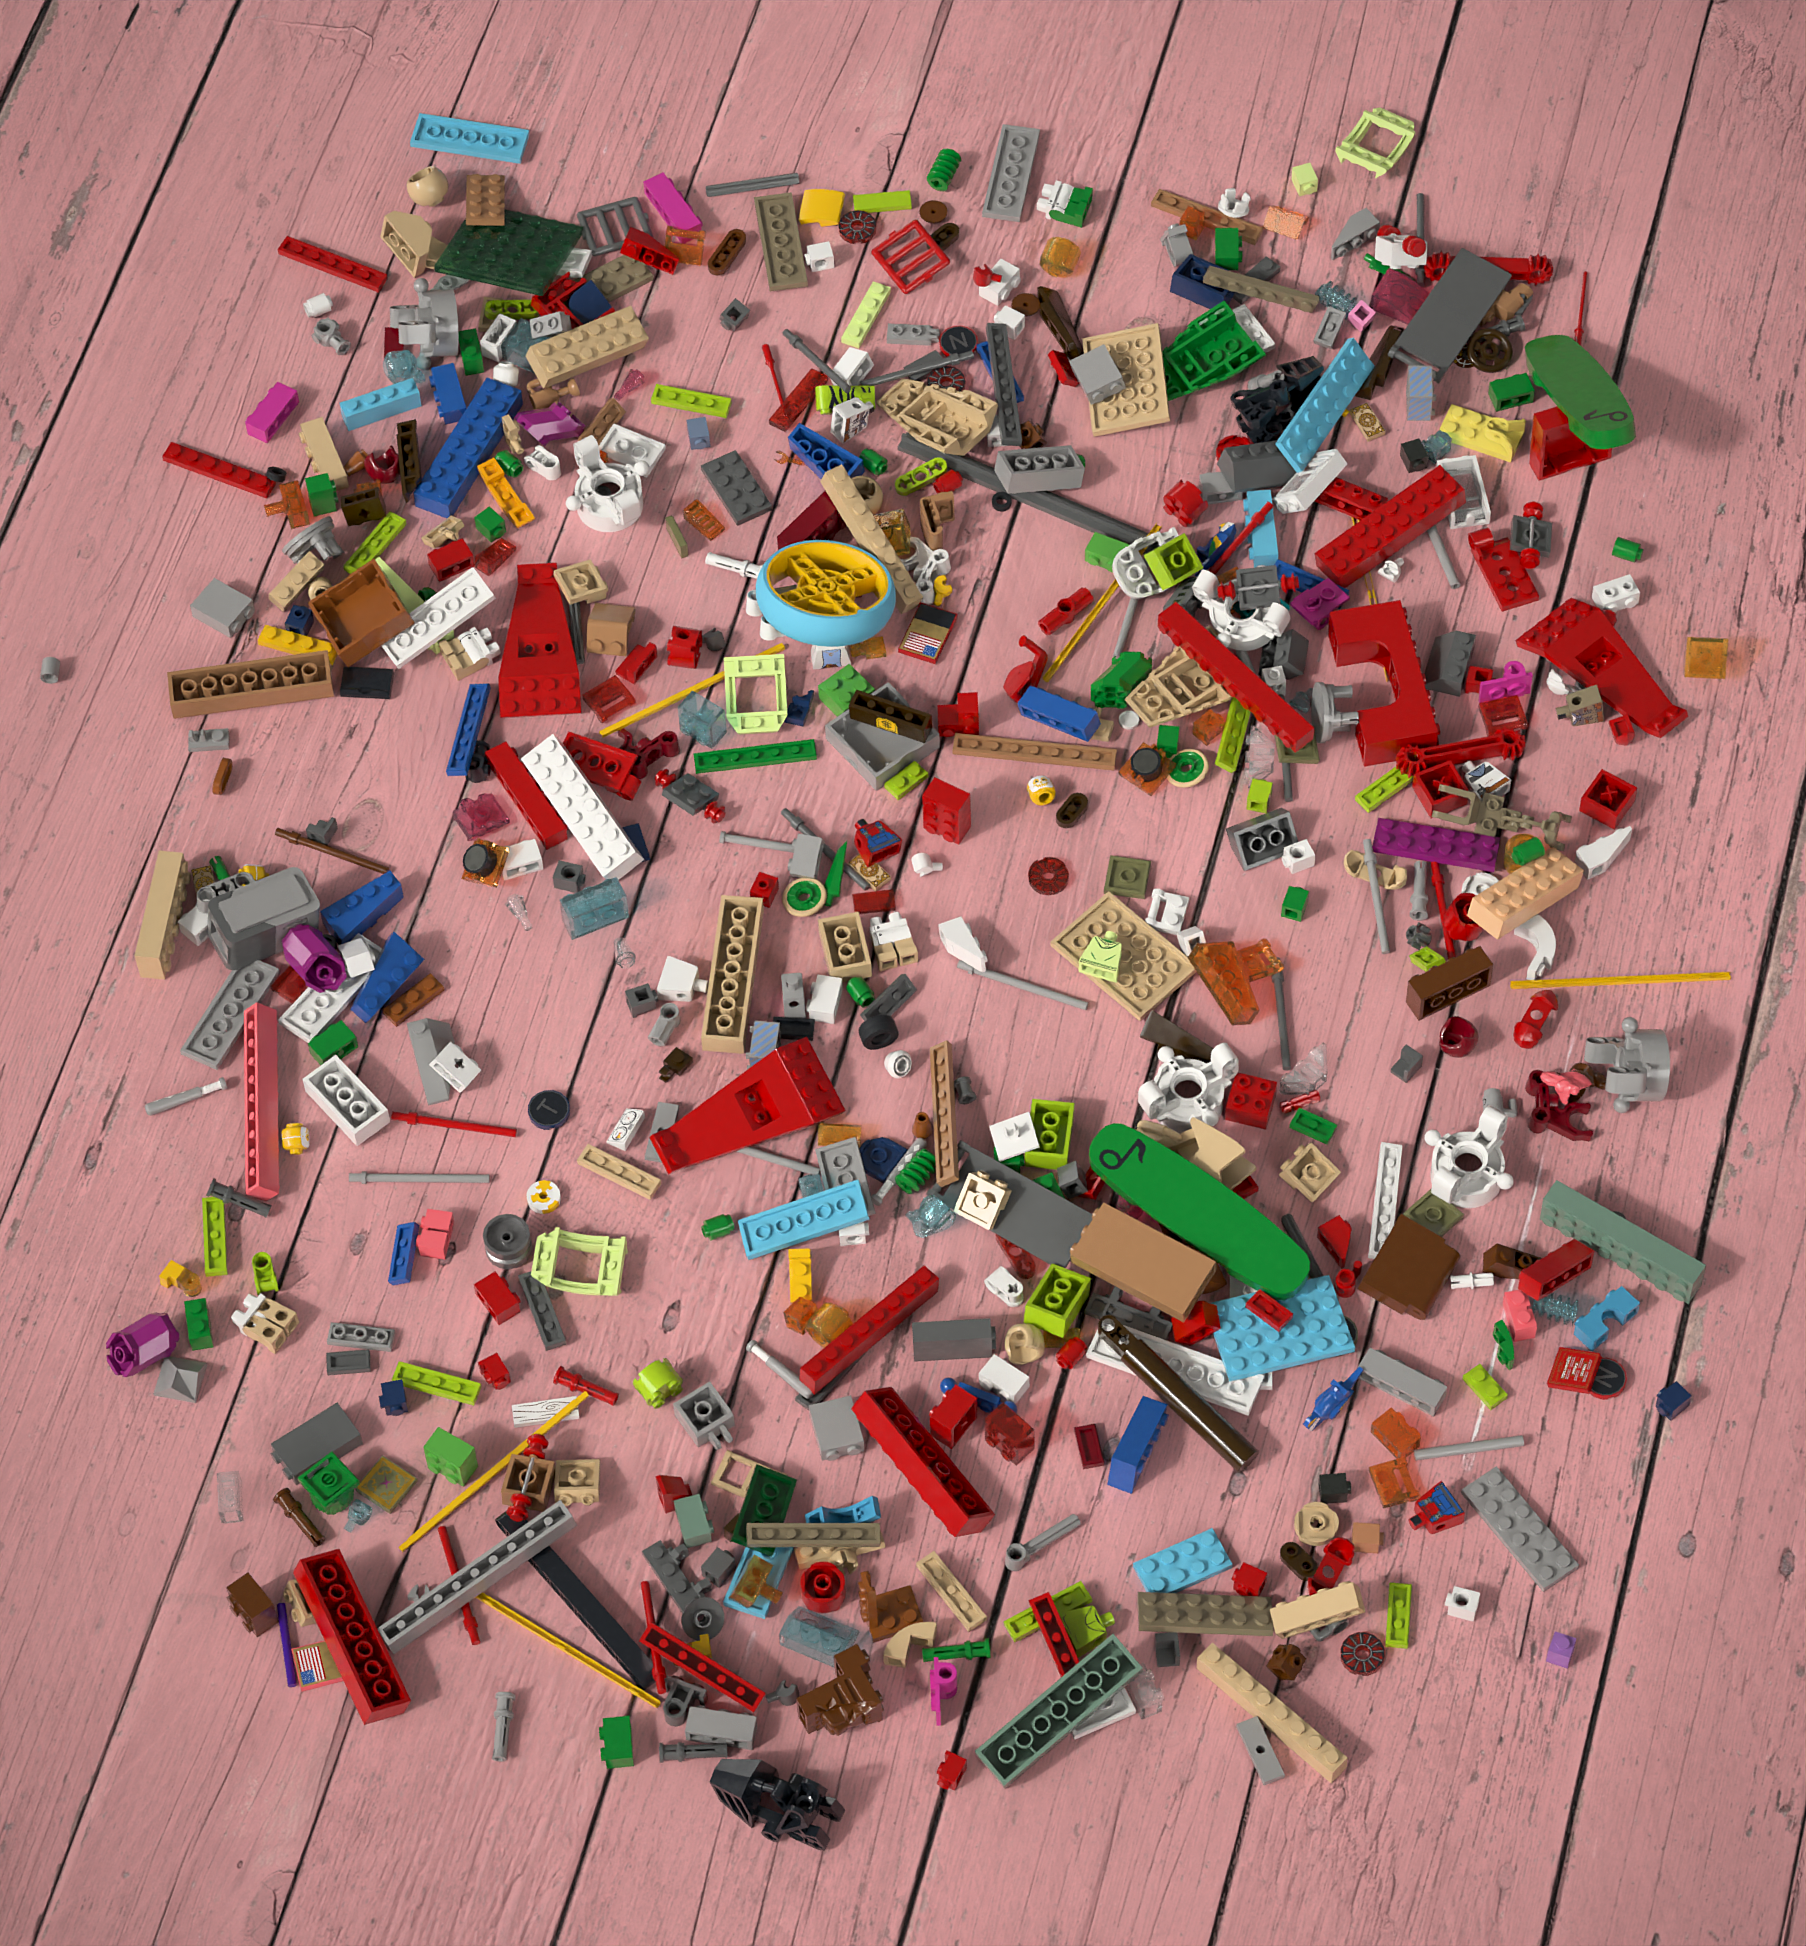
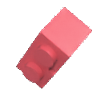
M427 1209L426 1216H422L420 1227L422 1233L416 1239V1247L419 1248L420 1256L446 1259L454 1226L453 1212Z
M1521 1290L1504 1292L1503 1299L1504 1311L1514 1342L1535 1338L1537 1330L1536 1320L1532 1309H1530L1531 1304L1528 1295Z

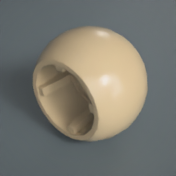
M429 166L416 172L408 179L407 192L416 204L432 207L444 200L443 196L448 192V181L440 169Z
M867 476L851 478L871 513L875 515L883 502V493L880 485L874 479Z

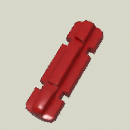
M1317 1090L1309 1092L1308 1095L1305 1093L1291 1098V1101L1280 1102V1110L1283 1114L1291 1112V1109L1295 1111L1309 1106V1103L1315 1104L1320 1102V1094Z

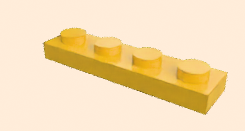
M268 625L264 626L258 638V645L293 655L328 650L330 665H333L338 655L333 645L329 642Z

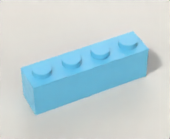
M413 378L339 403L341 415L348 431L422 406L420 393Z
M1271 490L1247 491V498L1243 499V510L1247 511L1248 514L1245 515V527L1249 524L1255 512H1259L1267 501L1272 503ZM1273 508L1264 517L1263 523L1260 526L1257 525L1247 537V543H1251L1252 547L1249 548V560H1253L1254 567L1259 565L1271 566L1278 560Z

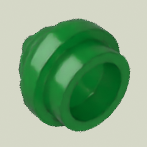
M424 587L418 591V596L424 602L437 594V592L429 587Z

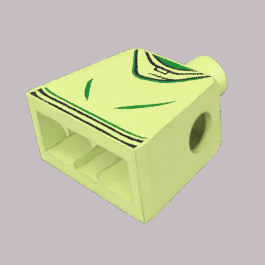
M1107 931L1104 938L1094 936L1079 959V972L1116 983L1122 955V944L1116 942L1118 935L1112 931Z

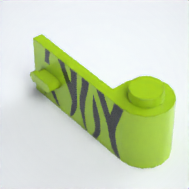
M838 385L815 387L816 411H819L820 415H831L834 406L855 397L859 398L863 403L871 402L875 409V386H850L851 391L849 393H845Z

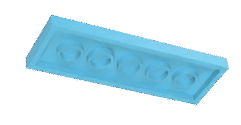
M419 113L410 140V146L520 164L530 134L529 130Z
M855 1180L740 1219L738 1224L746 1257L748 1260L867 1221L870 1217L861 1183L859 1180Z

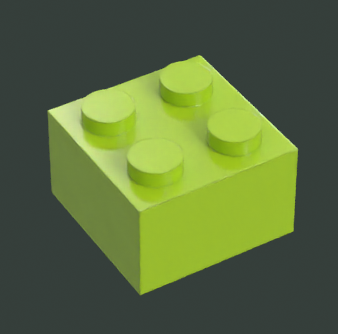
M1185 533L1144 555L1162 590L1174 586L1204 568Z

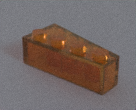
M1234 942L1197 943L1188 959L1232 1026L1251 1024L1260 1009Z

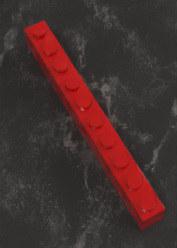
M1177 602L1158 615L1159 630L1163 634H1167L1177 647L1180 646L1190 659H1194L1203 671H1207L1217 684H1221L1230 696L1240 701L1244 709L1252 712L1257 721L1264 723L1273 735H1277L1287 748H1291L1296 753L1313 740L1314 727Z

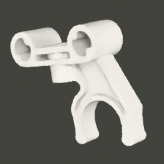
M903 534L901 536L902 545L911 546L916 552L910 558L900 560L907 571L915 569L913 580L917 582L916 586L923 596L921 603L930 605L935 599L933 589L935 579L938 575H946L951 570L948 552L944 549L932 551L919 538Z

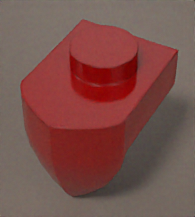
M1628 714L1608 721L1615 743L1627 746L1633 741L1635 732Z

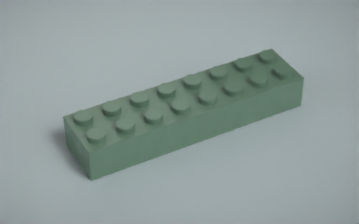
M1558 1180L1555 1181L1543 1198L1540 1220L1545 1225L1558 1229L1566 1237L1575 1238L1598 1252L1601 1257L1614 1261L1620 1268L1628 1269L1635 1273L1638 1278L1654 1284L1657 1289L1670 1293L1676 1300L1689 1304L1701 1287L1706 1268L1704 1263Z
M1112 1634L975 1750V1754L1006 1789L1143 1672L1142 1666L1118 1638Z

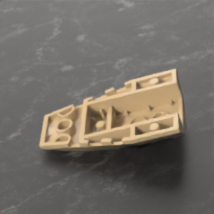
M903 378L876 401L881 409L917 441L943 453L964 456L990 432L998 408L996 402L969 390L959 392L953 387L943 389L936 384L927 386L924 382Z
M1209 625L1208 627H1206V629L1216 638L1218 633L1212 628V626ZM1176 646L1169 657L1166 656L1162 660V664L1156 670L1154 669L1149 674V677L1142 681L1125 698V701L1151 728L1226 702L1233 697L1228 694L1221 684H1217L1207 671H1203L1194 659H1190L1180 646Z

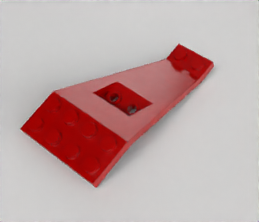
M557 563L517 565L518 586L498 676L500 718L582 714L580 674L559 585L554 577ZM551 644L553 646V649L551 651H546V645ZM530 645L533 647V650L528 653L525 651V648Z
M1570 598L1515 640L1517 647L1545 657L1585 688L1597 685L1601 700L1623 716L1628 714L1632 723L1650 735L1662 738L1689 717L1686 709L1675 706L1669 701L1598 607Z
M805 1037L776 1048L671 1127L654 1133L649 1138L669 1175L681 1169L813 1126L838 1116L846 1110L810 1041Z

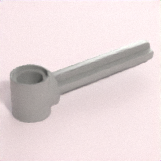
M1075 1514L1070 1515L1024 1545L1015 1543L1008 1546L1005 1556L1006 1567L1011 1571L1021 1570L1024 1564L1030 1560L1031 1555L1078 1527L1081 1523L1078 1516ZM1016 1555L1019 1556L1020 1559H1013L1011 1558V1556Z

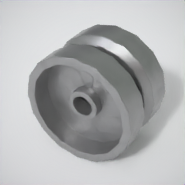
M503 1214L494 1217L487 1223L483 1232V1240L489 1261L501 1269L518 1268L526 1263L532 1252V1242L526 1222L516 1215Z

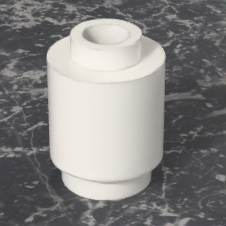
M324 293L306 300V303H303L304 310L309 318L331 311V306H333L330 296H326Z

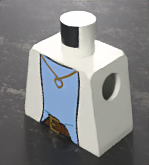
M812 645L811 658L813 670L851 665L848 645L838 647Z

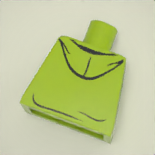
M1094 1606L1059 1613L1078 1658L1107 1639L1105 1628L1115 1624L1111 1612L1099 1616Z

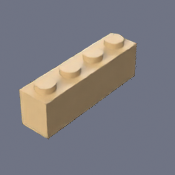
M323 417L300 424L301 432H299V437L302 444L306 443L305 452L308 459L312 458L313 460L311 462L313 472H318V475L328 473L330 480L334 479L337 491L348 488L347 475Z
M1350 1581L1338 1584V1587L1332 1589H1320L1317 1591V1594L1311 1596H1299L1296 1601L1290 1603H1278L1276 1607L1270 1609L1275 1634L1281 1639L1366 1612L1360 1588Z

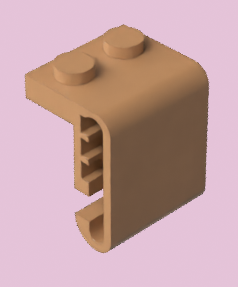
M952 491L941 492L920 499V526L926 545L932 551L943 549V526H940V524L955 520L954 495Z
M595 603L587 623V652L626 657L628 652V634L635 619V607Z

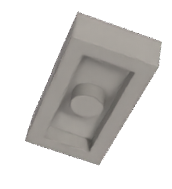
M1328 306L1313 340L1314 343L1332 349L1346 318V312Z
M228 728L201 729V731L189 730V752L229 750Z

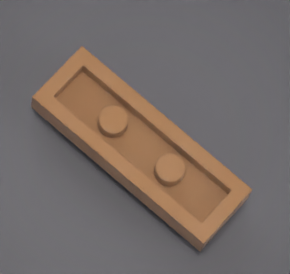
M614 398L609 399L577 440L580 441L589 435H593L599 446L612 425L617 424L626 411Z

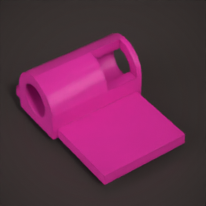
M1327 578L1312 589H1307L1293 598L1290 606L1317 630H1321L1329 623V612L1334 611L1349 601L1350 597ZM1325 618H1327L1326 621H1325L1323 624H1320V623L1322 622V620H1324Z
M1518 661L1508 662L1504 667L1503 678L1480 683L1479 704L1530 694L1532 672L1526 673L1523 664Z
M934 1657V1670H930L931 1711H936V1726H941L940 1699H950L957 1693V1670L953 1664L938 1662V1657Z

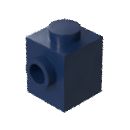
M293 605L284 623L286 631L307 636L314 623L313 612L308 607Z
M402 1379L381 1383L383 1395L379 1396L381 1409L385 1408L386 1415L399 1416L408 1412Z
M1676 1381L1670 1387H1664L1658 1392L1656 1408L1662 1416H1666L1671 1421L1690 1406L1692 1395Z

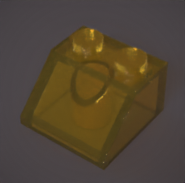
M904 509L874 514V518L898 556L909 554L910 523Z
M1687 637L1683 662L1684 677L1725 679L1728 638Z

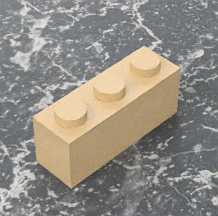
M309 551L269 593V600L284 612L308 587L309 583L324 570V563Z

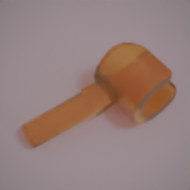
M780 450L776 451V453L782 455L780 460L774 459L777 463L784 464L785 462L802 465L803 461L790 458Z

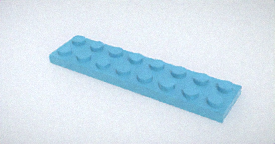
M1354 337L1347 339L1275 443L1297 473L1305 469L1374 368V364Z

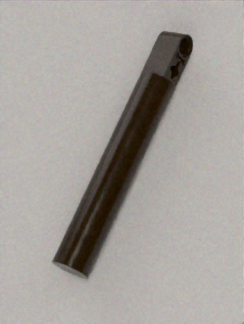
M1105 1315L1100 1318L1098 1323L1100 1338L1121 1357V1361L1225 1461L1238 1473L1245 1470L1254 1461L1259 1451L1142 1339L1138 1340L1114 1316ZM1106 1324H1109L1113 1326L1114 1329L1111 1331H1105L1102 1327Z

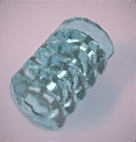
M1332 281L1321 285L1315 295L1319 296L1320 303L1326 305L1327 308L1329 306L1346 312L1345 320H1347L1348 314L1357 305L1358 298L1354 297L1350 300L1351 294L1348 293L1344 296V289L1338 292V285L1332 288Z
M1552 1292L1548 1297L1545 1296L1539 1301L1534 1300L1532 1311L1535 1314L1538 1310L1539 1317L1547 1313L1548 1320L1555 1315L1556 1322L1563 1318L1564 1325H1567L1572 1320L1573 1327L1579 1309V1300H1576L1573 1305L1570 1303V1297L1565 1302H1562V1295H1559L1555 1300L1554 1293Z

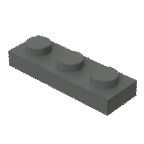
M1266 256L1248 271L1245 276L1268 282L1280 272L1281 266ZM1235 292L1232 298L1242 305L1250 296Z
M901 974L860 1016L864 1021L878 1015L891 1016L917 989L906 974Z

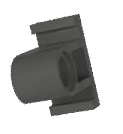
M666 1675V1692L669 1689L671 1690L663 1706L665 1721L670 1726H681L686 1721L689 1709L693 1706L695 1699L700 1700V1705L705 1706L708 1700L707 1690L700 1684H690L684 1682L678 1676L673 1675L671 1677ZM674 1709L680 1710V1712L675 1715L670 1713Z

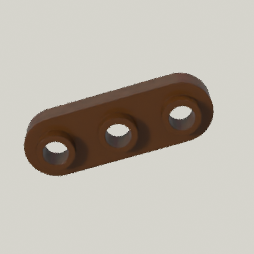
M733 229L729 231L708 260V270L712 275L724 274L745 246L746 234L743 230Z

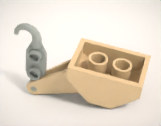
M392 211L385 215L380 237L414 278L424 273L425 268L450 272L441 277L430 290H456L467 284L470 276L478 277L481 274L482 264L432 237L431 225L421 216L399 211Z

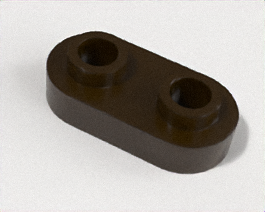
M946 223L930 236L944 251L958 240L959 227L954 223Z
M1073 793L1063 803L1056 813V823L1058 826L1066 829L1071 828L1088 808V799L1084 794Z
M1287 1542L1282 1545L1280 1549L1281 1561L1299 1579L1308 1581L1309 1577L1313 1578L1318 1569L1316 1561L1295 1542ZM1293 1550L1295 1553L1289 1554L1287 1551ZM1304 1565H1309L1310 1568H1309V1569H1304L1303 1566H1304Z

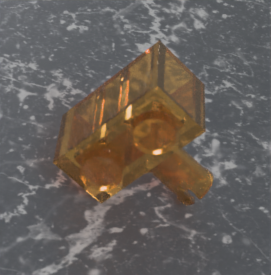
M298 480L279 485L282 499L279 502L264 505L266 516L269 517L284 512L287 515L291 529L310 525Z
M754 1554L748 1559L728 1598L747 1609L754 1604L759 1595L776 1605L783 1592L766 1583L773 1565Z

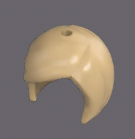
M1020 1323L1012 1326L1007 1331L1005 1350L1008 1354L1009 1362L1023 1365L1036 1361L1043 1356L1045 1349L1044 1337L1037 1327L1028 1323Z

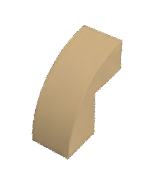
M915 1623L897 1632L885 1648L883 1654L884 1664L906 1668L911 1644L933 1648L937 1633L936 1623Z

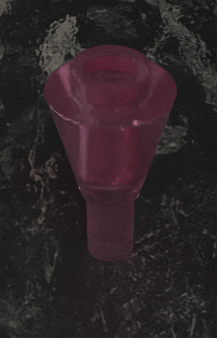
M630 369L614 398L620 401L626 393L644 384V375L637 369L635 371Z

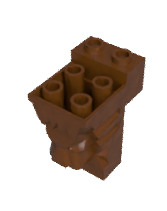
M858 1644L834 1655V1668L837 1678L796 1698L798 1717L808 1734L825 1727L831 1735L836 1734L839 1736L848 1728L857 1727L863 1722L865 1725L883 1720L882 1712L884 1708L882 1702L884 1701L878 1690L874 1691L871 1685L873 1681L869 1675L871 1668L868 1664L870 1658L866 1650H861Z

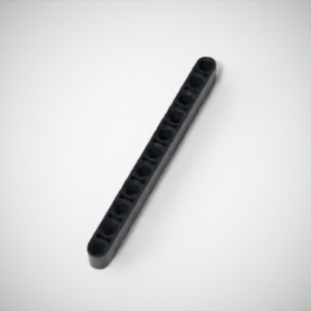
M507 1510L495 1519L497 1526L506 1537L528 1523L527 1520H522L521 1522L513 1521L507 1515ZM547 1546L528 1560L643 1691L656 1682L652 1675L653 1662L550 1546Z

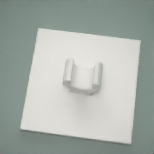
M1030 1112L989 1126L1000 1162L1040 1147Z

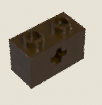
M379 487L341 497V509L348 527L386 517V505Z

